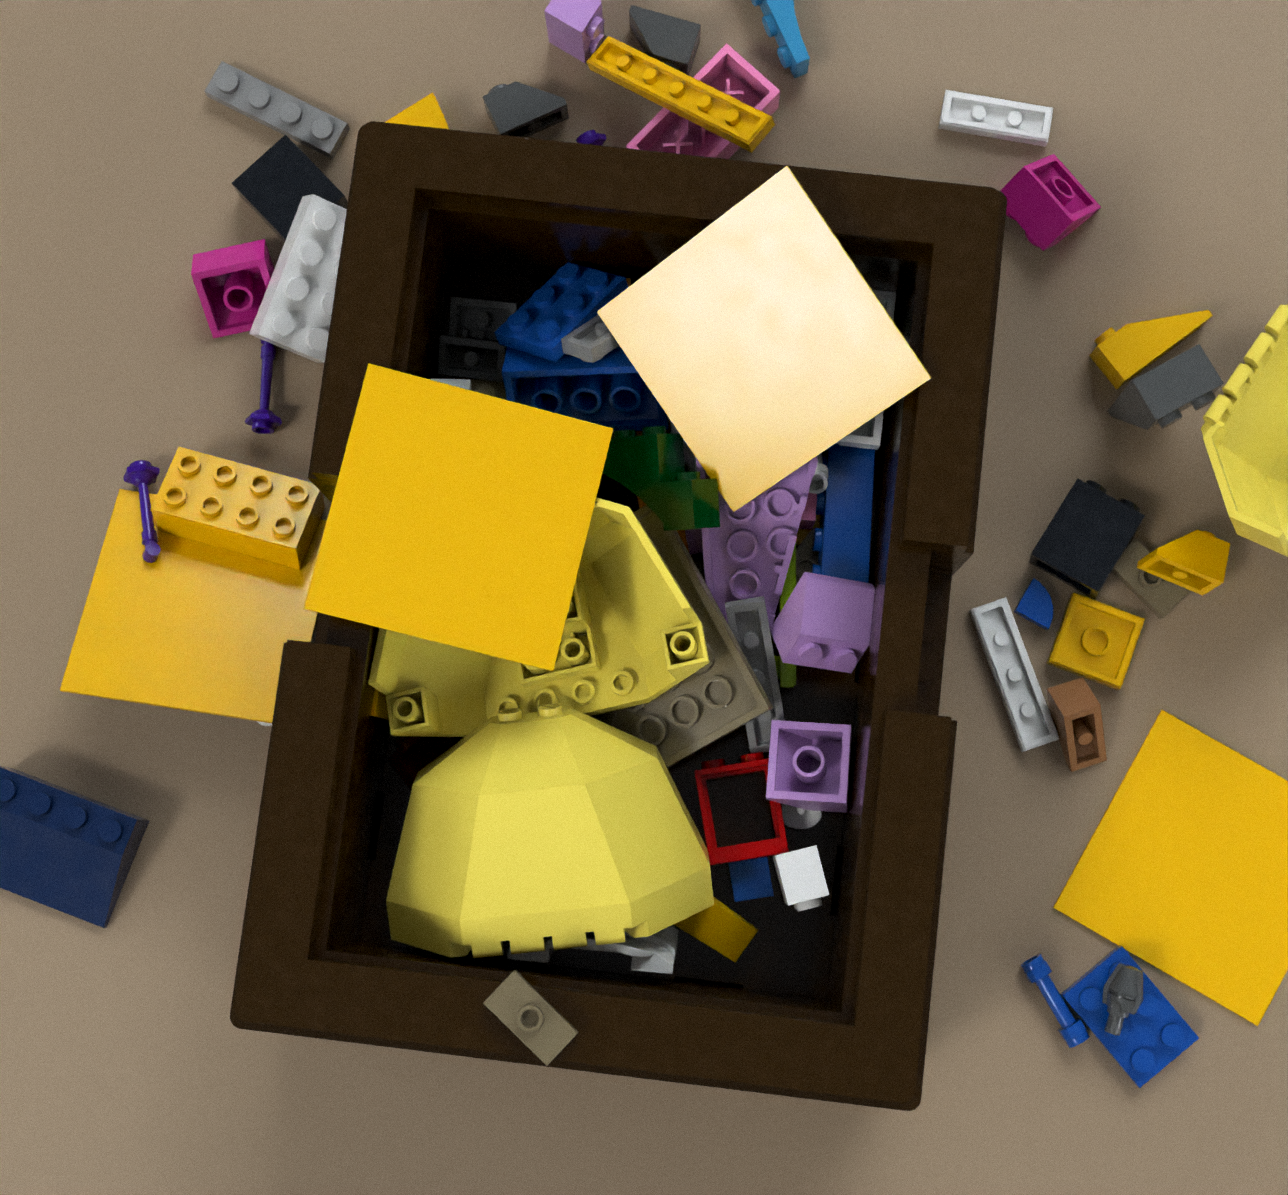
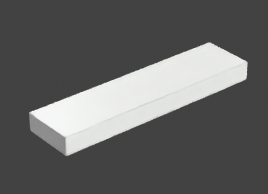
M1005 597L971 609L969 611L1021 752L1059 740L1007 598Z

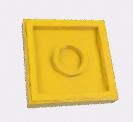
M1073 592L1069 598L1046 664L1115 690H1120L1145 619Z

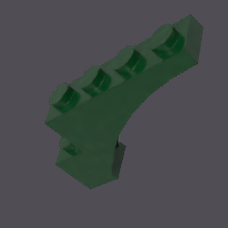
M666 426L642 428L641 436H636V430L612 432L613 439L610 440L602 473L621 483L637 495L663 522L664 531L720 527L717 479H701L700 471L685 472L684 445L680 433L666 434Z

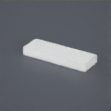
M946 90L938 129L1046 147L1053 108Z

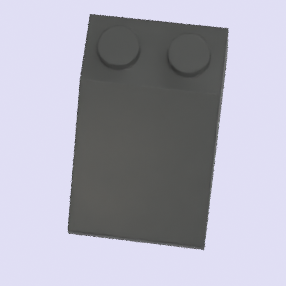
M1198 344L1133 379L1107 411L1113 418L1146 430L1157 424L1163 429L1181 419L1183 416L1180 412L1190 406H1193L1196 411L1216 399L1214 393L1224 383L1201 345Z

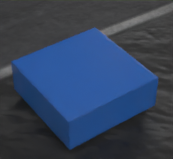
M767 856L728 863L735 902L774 896Z

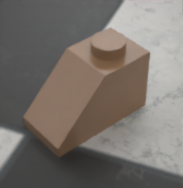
M1081 677L1047 688L1050 715L1070 771L1073 772L1107 761L1101 705L1084 678Z

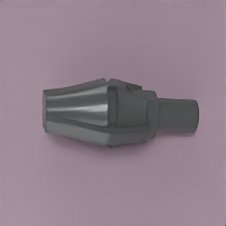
M1119 963L1105 983L1102 1003L1108 1006L1107 1012H1109L1105 1026L1106 1032L1119 1036L1124 1019L1129 1017V1013L1133 1015L1137 1013L1143 1002V971L1133 966Z

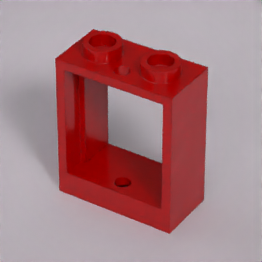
M763 752L740 756L741 763L725 765V759L701 762L702 769L695 770L710 865L789 852L781 803L770 800L775 833L774 839L717 847L707 780L764 771L767 786L769 758L764 759Z

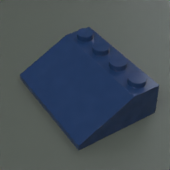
M0 766V888L106 928L149 820L14 768Z

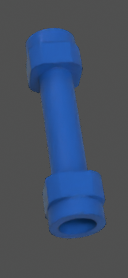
M1038 954L1023 962L1021 967L1027 979L1031 983L1035 982L1061 1025L1058 1031L1068 1047L1072 1048L1086 1041L1090 1036L1081 1019L1073 1017L1048 975L1052 971L1042 955Z

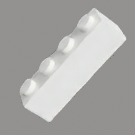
M817 845L773 856L784 903L788 906L794 905V909L797 911L822 906L821 897L828 896L829 891Z

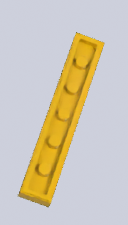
M608 36L586 61L591 71L751 153L775 126L772 116L611 36Z

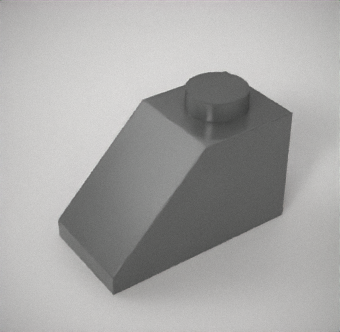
M631 5L629 10L630 28L644 53L689 75L700 43L701 24Z
M516 81L509 85H497L487 95L483 96L487 114L498 135L527 138L569 119L567 103L563 97Z

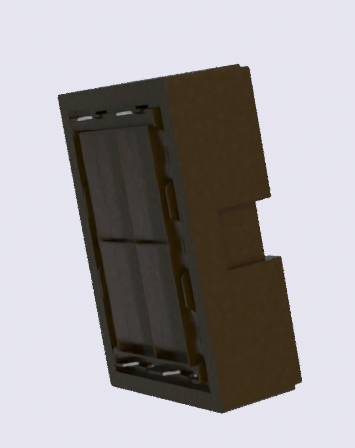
M376 121L364 124L359 129L357 135L308 479L332 503L368 363L430 380L431 378L474 379L437 374L440 335H449L451 297L524 304L532 297L535 291L540 289L567 262L630 278L631 284H633L788 165ZM788 166L871 289L896 292L893 321L932 377L885 409L883 413L880 447L878 450H875L868 583L873 584L875 595L869 646L852 673L796 665V685L794 687L779 686L785 721L851 725L852 728L848 812L821 811L820 821L815 826L807 829H794L784 824L789 852L817 845L829 891L828 896L821 897L822 906L797 911L794 909V905L788 906L784 903L773 861V856L775 855L767 856L774 896L738 902L734 900L729 864L710 865L713 896L759 930L737 961L734 962L679 928L673 974L631 970L632 956L618 952L567 948L554 950L548 963L507 959L510 942L503 941V955L473 958L471 949L466 956L451 958L391 940L386 898L411 790L388 762L389 758L398 749L395 742L401 736L391 735L389 720L371 716L375 688L369 685L368 681L379 628L319 613L315 643L287 640V643L283 645L230 1010V1020L236 1028L546 1066L483 1004L501 983L516 970L579 1031L546 1067L902 1111H912L920 1105L957 721L951 720L952 717L940 716L938 714L952 576L974 553L1007 198L1004 193L995 188ZM826 450L822 452V456H824V457H825ZM602 473L597 498L628 506L633 513L640 509L637 495L621 483ZM779 601L775 612L774 622L779 615ZM771 634L774 656H779L778 649ZM746 725L741 726L668 768L706 847L707 843L695 770L702 769L701 762L716 759H725V765L741 763L740 756L750 754ZM764 752V759L769 758V752ZM764 771L707 780L718 848L775 838L769 800H766L767 786Z

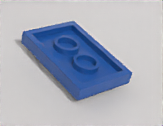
M567 262L494 332L499 345L557 362L565 354L563 353L561 338L597 316L599 309L627 289L626 278Z
M1119 945L1063 991L1061 996L1136 1086L1141 1088L1196 1042L1199 1037L1144 972L1143 1002L1135 1015L1129 1013V1017L1124 1019L1119 1036L1105 1031L1109 1012H1107L1108 1006L1102 1003L1105 983L1119 963L1130 965L1143 971L1127 951Z

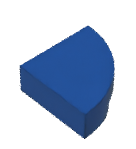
M1033 578L1013 612L1048 630L1053 619L1051 597L1046 588Z

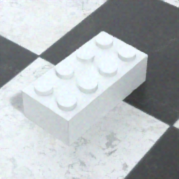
M314 194L302 197L250 330V335L314 362L325 363L347 209Z

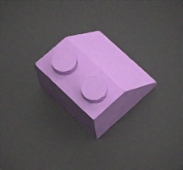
M551 0L544 10L549 43L583 63H586L591 54L606 39L601 0Z
M804 572L770 628L782 662L852 673L870 642L875 595L873 584Z
M772 720L766 800L805 810L847 813L852 747L851 725Z

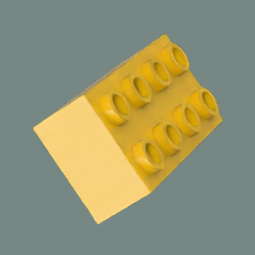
M179 446L153 502L151 512L158 531L300 570L325 509L323 493L311 482Z

